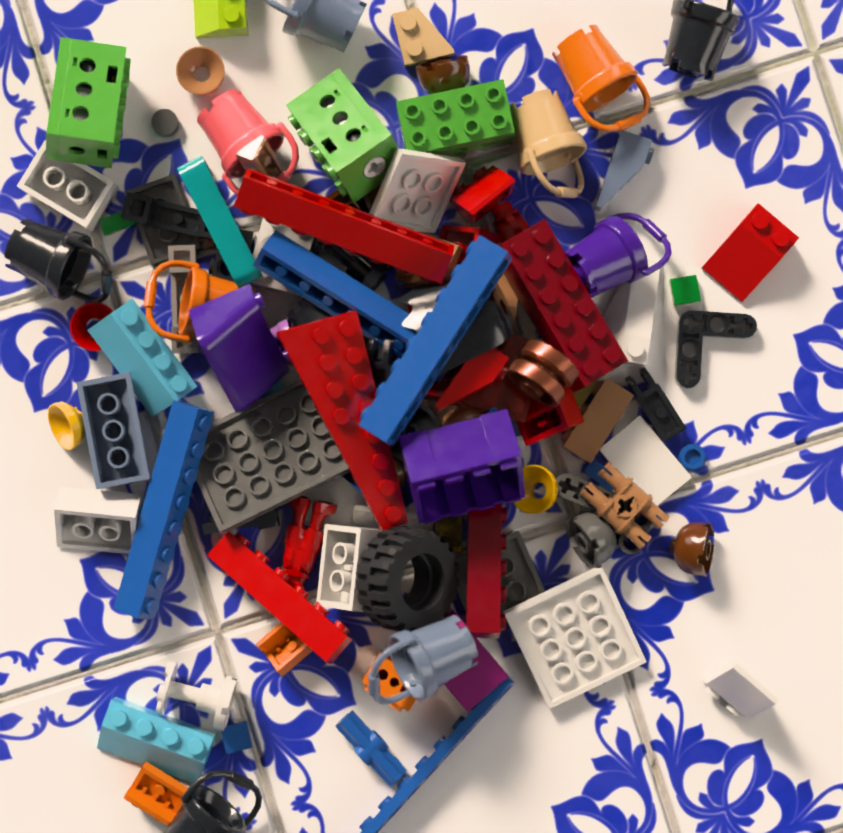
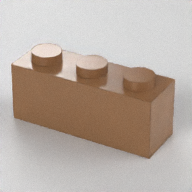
M608 378L604 379L603 382L599 380L596 382L589 393L593 398L588 405L583 403L579 410L584 423L566 430L561 437V440L564 441L561 447L587 464H591L634 396Z

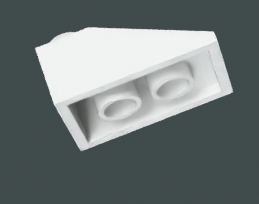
M724 656L702 680L708 685L705 690L716 700L722 697L729 704L726 708L737 718L742 714L749 719L774 706L779 701L776 696L741 666Z

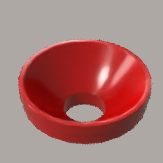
M99 302L86 303L80 306L74 312L70 321V332L74 341L83 349L101 351L100 346L87 331L86 324L93 318L101 321L112 313L113 310Z

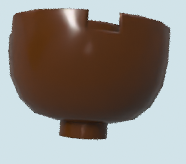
M467 55L457 56L455 61L447 57L415 67L421 87L429 94L463 88L468 84L470 78V65Z
M691 522L684 525L678 531L676 538H671L670 554H674L675 563L685 573L706 577V572L709 573L714 553V544H711L709 536H715L712 523Z

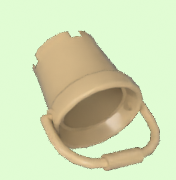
M550 89L528 94L522 97L523 105L518 108L515 102L512 103L509 107L520 152L518 161L521 173L536 175L541 184L548 191L555 194L556 197L576 198L584 189V176L578 158L587 151V144L583 136L576 132L558 91L555 90L553 95ZM573 163L578 186L577 188H556L548 182L543 173L551 172Z

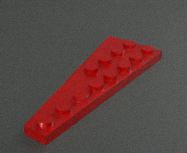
M350 311L277 331L278 339H280L289 360L293 363L299 374L303 386L307 389L327 431L337 445L342 459L346 462L352 473L353 479L360 488L379 528L384 530L409 523L390 445L359 426L362 412L367 406H371L376 399V387L357 311Z

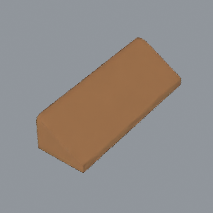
M262 135L236 154L245 170L250 168L273 178H276L285 171L266 138Z

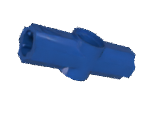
M353 709L335 725L338 731L354 746L353 750L366 765H371L389 786L396 783L407 772L405 766L389 750V746L375 730H371Z

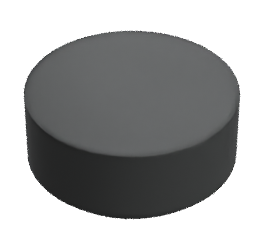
M160 109L152 116L151 125L158 135L169 137L178 130L179 120L173 111Z

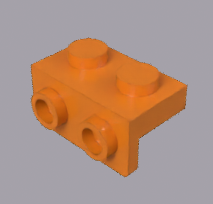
M282 622L256 643L257 647L267 656L275 670L282 677L313 651Z
M146 761L131 787L124 795V799L154 817L157 821L169 826L183 804L181 797L188 787Z

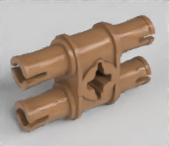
M609 461L604 468L612 475L610 476L604 469H601L597 475L601 476L615 489V495L609 498L606 497L592 482L588 483L586 488L593 493V496L585 489L579 495L597 510V516H601L616 530L617 534L621 535L623 533L641 550L645 544L638 538V535L647 543L652 537L634 522L635 515L641 513L657 529H660L664 524L656 518V515L664 522H667L670 516L652 501L651 494L648 495L633 481L632 477L626 478ZM630 499L628 504L631 508L630 511L623 510L619 512L621 507L618 503L619 500L626 501Z

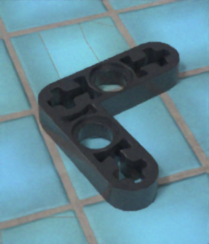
M693 310L683 313L678 320L675 360V381L677 385L688 389L696 386L700 381L703 337L749 338L754 335L757 329L755 318L751 315ZM689 316H693V321L702 322V316H706L704 324L706 332L701 331L703 326H694L692 330H688L689 327L684 325V321L689 319ZM718 317L724 321L725 326L721 332H714L711 329L710 322L712 318ZM729 318H733L732 324H740L745 319L746 324L751 325V329L746 330L745 334H743L742 329L732 328V334L728 333L730 328ZM691 342L695 345L696 354L693 357L683 355L682 346L684 343ZM681 360L685 362L696 361V366L690 365V374L694 375V379L690 380L689 384H686L685 379L680 376L686 372V364L681 365Z

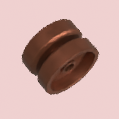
M534 339L529 340L521 350L522 359L514 360L507 370V376L517 388L535 401L545 406L557 407L565 394L563 388L571 387L579 372L568 358L550 345Z

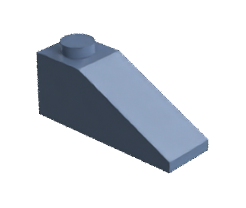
M627 131L620 132L594 210L600 211L643 168L645 163L650 164L654 149L650 148L651 139Z

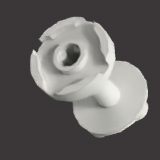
M168 661L164 677H166L165 683L160 685L156 698L158 701L156 713L164 715L170 697L196 704L195 710L215 715L213 729L224 731L234 701V694L232 693H236L238 678L227 675L222 688L202 683L201 688L175 682L178 662Z

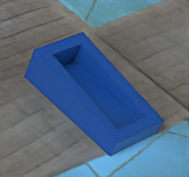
M593 459L583 473L607 490L612 491L614 488L601 476L597 475L601 469H604L610 476L612 474Z

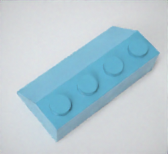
M133 298L88 329V332L120 374L131 372L134 393L152 417L171 406L173 400H180L198 387L162 337L151 329L145 314Z
M115 697L110 701L104 717L97 749L144 765L147 761L166 774L193 783L203 774L217 733L165 714L160 715L152 709Z

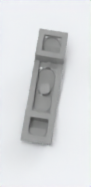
M196 245L168 246L169 260L197 263ZM169 268L171 275L172 334L179 335L180 303L189 268ZM197 336L192 338L190 343L171 340L173 354L199 353L200 351Z

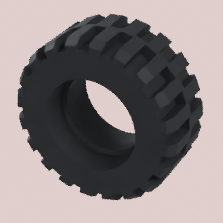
M396 526L379 532L377 534L378 538L373 537L367 544L368 549L363 550L360 556L362 559L361 563L356 568L358 580H355V588L359 591L357 599L359 604L363 605L362 611L366 617H369L371 622L377 626L399 632L403 630L411 632L443 620V615H448L452 609L450 605L452 602H455L457 594H455L456 586L459 587V578H457L459 567L458 563L454 562L456 556L453 550L449 548L448 542L440 537L438 533L427 529ZM411 560L414 568V581L409 594L403 599L401 578L406 565Z

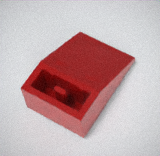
M511 381L515 421L526 446L545 441L584 423L570 387L563 388L565 394L557 407H549L523 393Z

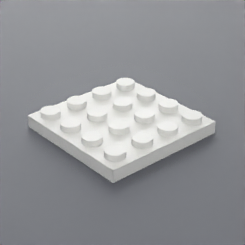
M601 565L503 611L549 709L647 662Z

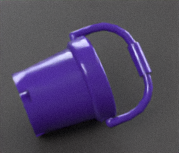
M617 213L607 217L594 225V232L570 249L564 251L591 298L622 283H633L662 268L669 261L672 254L671 243L667 239V234L650 219H645L640 215L632 213ZM626 219L642 224V227L665 247L663 258L649 268L644 246L636 232L624 221Z

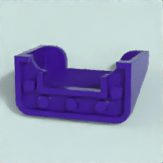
M250 284L189 310L202 351L236 413L246 410L285 376L290 371L289 365L293 364L289 360L286 350H282L278 346L261 309L266 306L260 292L254 294Z

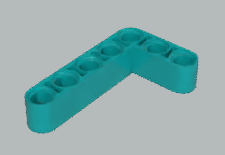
M199 156L178 167L177 170L237 287L241 288L263 277L261 271L253 266L255 259L214 181L215 178L205 159Z

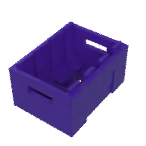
M507 409L480 415L479 418L399 436L406 478L419 524L441 521V518L448 516L453 518L468 514V511L476 509L481 511L492 508L499 503L505 502V504L520 501L521 498L525 497L522 455Z

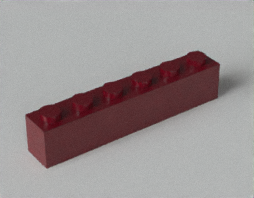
M502 503L478 511V509L468 511L466 627L473 638L499 639L500 631H505L506 614H500L501 604L506 603V587H501V577H506V560H501V550H506V534H501V524H506L507 508L502 507Z

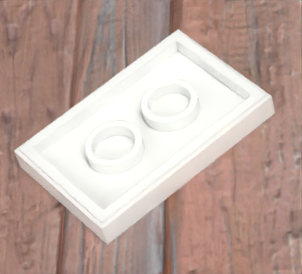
M640 415L599 450L608 462L610 461L626 478L632 477L633 481L648 495L651 494L652 501L657 506L692 478Z

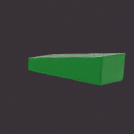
M122 211L99 219L104 236L112 235L137 223L122 219Z

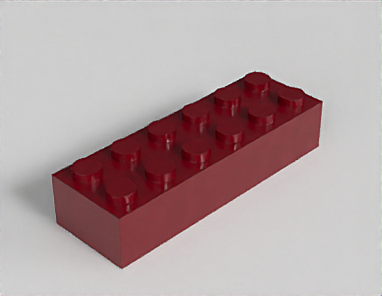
M546 219L498 245L508 251L513 258L503 274L543 342L562 353L577 368L579 372L578 377L570 387L573 393L585 388L628 362L624 352Z

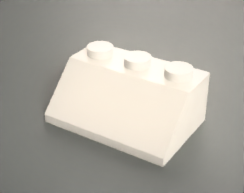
M60 486L54 506L57 547L129 554L142 511L141 494Z

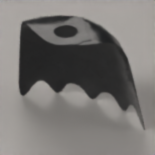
M451 276L444 277L442 284L421 281L400 286L401 288H412L409 293L398 299V302L410 304L413 308L411 314L402 323L404 327L414 329L417 332L420 330L422 318L428 311H432L437 303L436 297L442 288H447L452 280ZM498 283L491 292L495 302H491L487 298L439 375L495 348L512 336V314ZM500 300H502V302L505 305L507 315L504 313L500 305Z

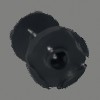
M318 241L311 250L313 254L320 258L327 252L332 254L347 267L345 273L372 291H375L387 277L384 273L387 270L391 272L394 267L386 263L376 265L367 256L350 254L343 250V247L335 244L327 245Z

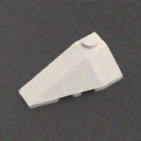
M648 259V268L658 261ZM660 269L633 283L620 284L603 315L605 322L628 359V362L624 364L640 367L647 364Z

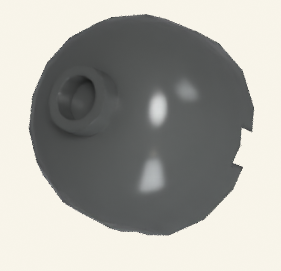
M587 512L567 521L566 530L568 538L574 537L578 547H573L581 561L588 567L594 566L595 568L612 557L617 545V533L601 516L598 517L597 513Z

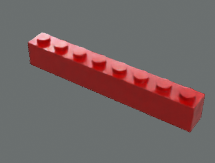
M250 168L246 170L233 206L239 208V211L243 214L250 216L255 214L265 218L270 224H281L290 227L297 234L314 236L321 243L327 245L335 244L343 247V250L350 254L359 253L367 256L374 263H386L394 266L401 273H413L428 283L437 282L442 284L454 253V245Z

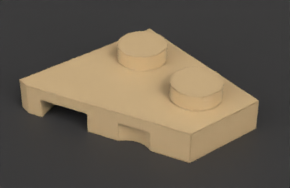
M419 8L392 14L405 67L455 55L451 45Z

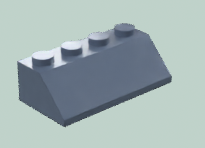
M131 372L76 382L96 489H107L151 479Z

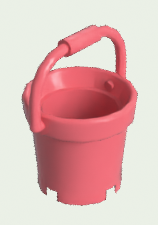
M236 89L226 91L213 99L211 102L214 106L209 113L204 107L197 117V123L219 155L221 167L224 170L222 179L234 194H238L239 188L231 179L243 177L246 173L236 154L260 135L266 138L274 153L279 150L284 142V137H286L292 148V160L286 172L283 171L276 179L288 182L291 179L290 176L298 164L299 150L293 135L282 122H279L277 125L275 123H268L245 98L240 90L237 92Z

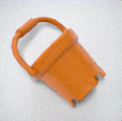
M592 24L589 25L592 32L585 34L582 29L574 32L557 46L560 53L553 52L552 56L574 94L572 102L584 120L599 131L622 132L641 123V119L647 115L650 109V95L630 62H625L605 38L598 26ZM634 82L643 96L644 106L642 111L617 121L614 125L600 124L588 114L618 98Z
M169 260L160 264L152 272L150 280L147 281L143 308L146 309V319L151 329L159 336L172 341L190 343L192 338L196 337L189 310L239 288L233 281L208 275L206 270L200 269L198 263ZM170 267L190 269L186 277L180 303L179 335L169 333L156 324L152 313L155 307L157 277L163 270ZM251 286L254 291V294H256L255 287Z

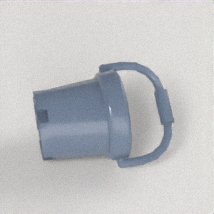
M264 0L274 9L287 15L282 29L284 33L292 36L302 35L343 53L367 3L361 0H295L291 9L274 0Z
M452 615L444 620L411 632L403 630L391 635L388 643L389 648L377 657L372 665L371 672L368 674L370 696L380 704H392L411 695L416 700L422 702L433 696L437 692L438 687L478 664V661H472V658L478 656V651L468 628L459 629L455 623L461 621V619ZM390 655L394 668L406 691L392 697L380 696L378 669Z

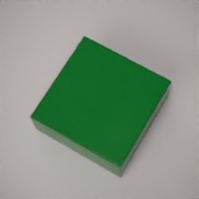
M697 275L669 280L673 306L701 301Z

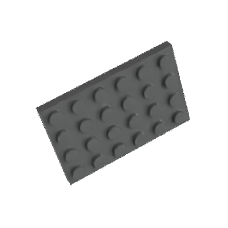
M298 380L255 401L246 410L239 413L233 412L213 422L208 432L196 480L219 532L223 535L349 473L350 470L319 416L307 389L303 386L301 380Z

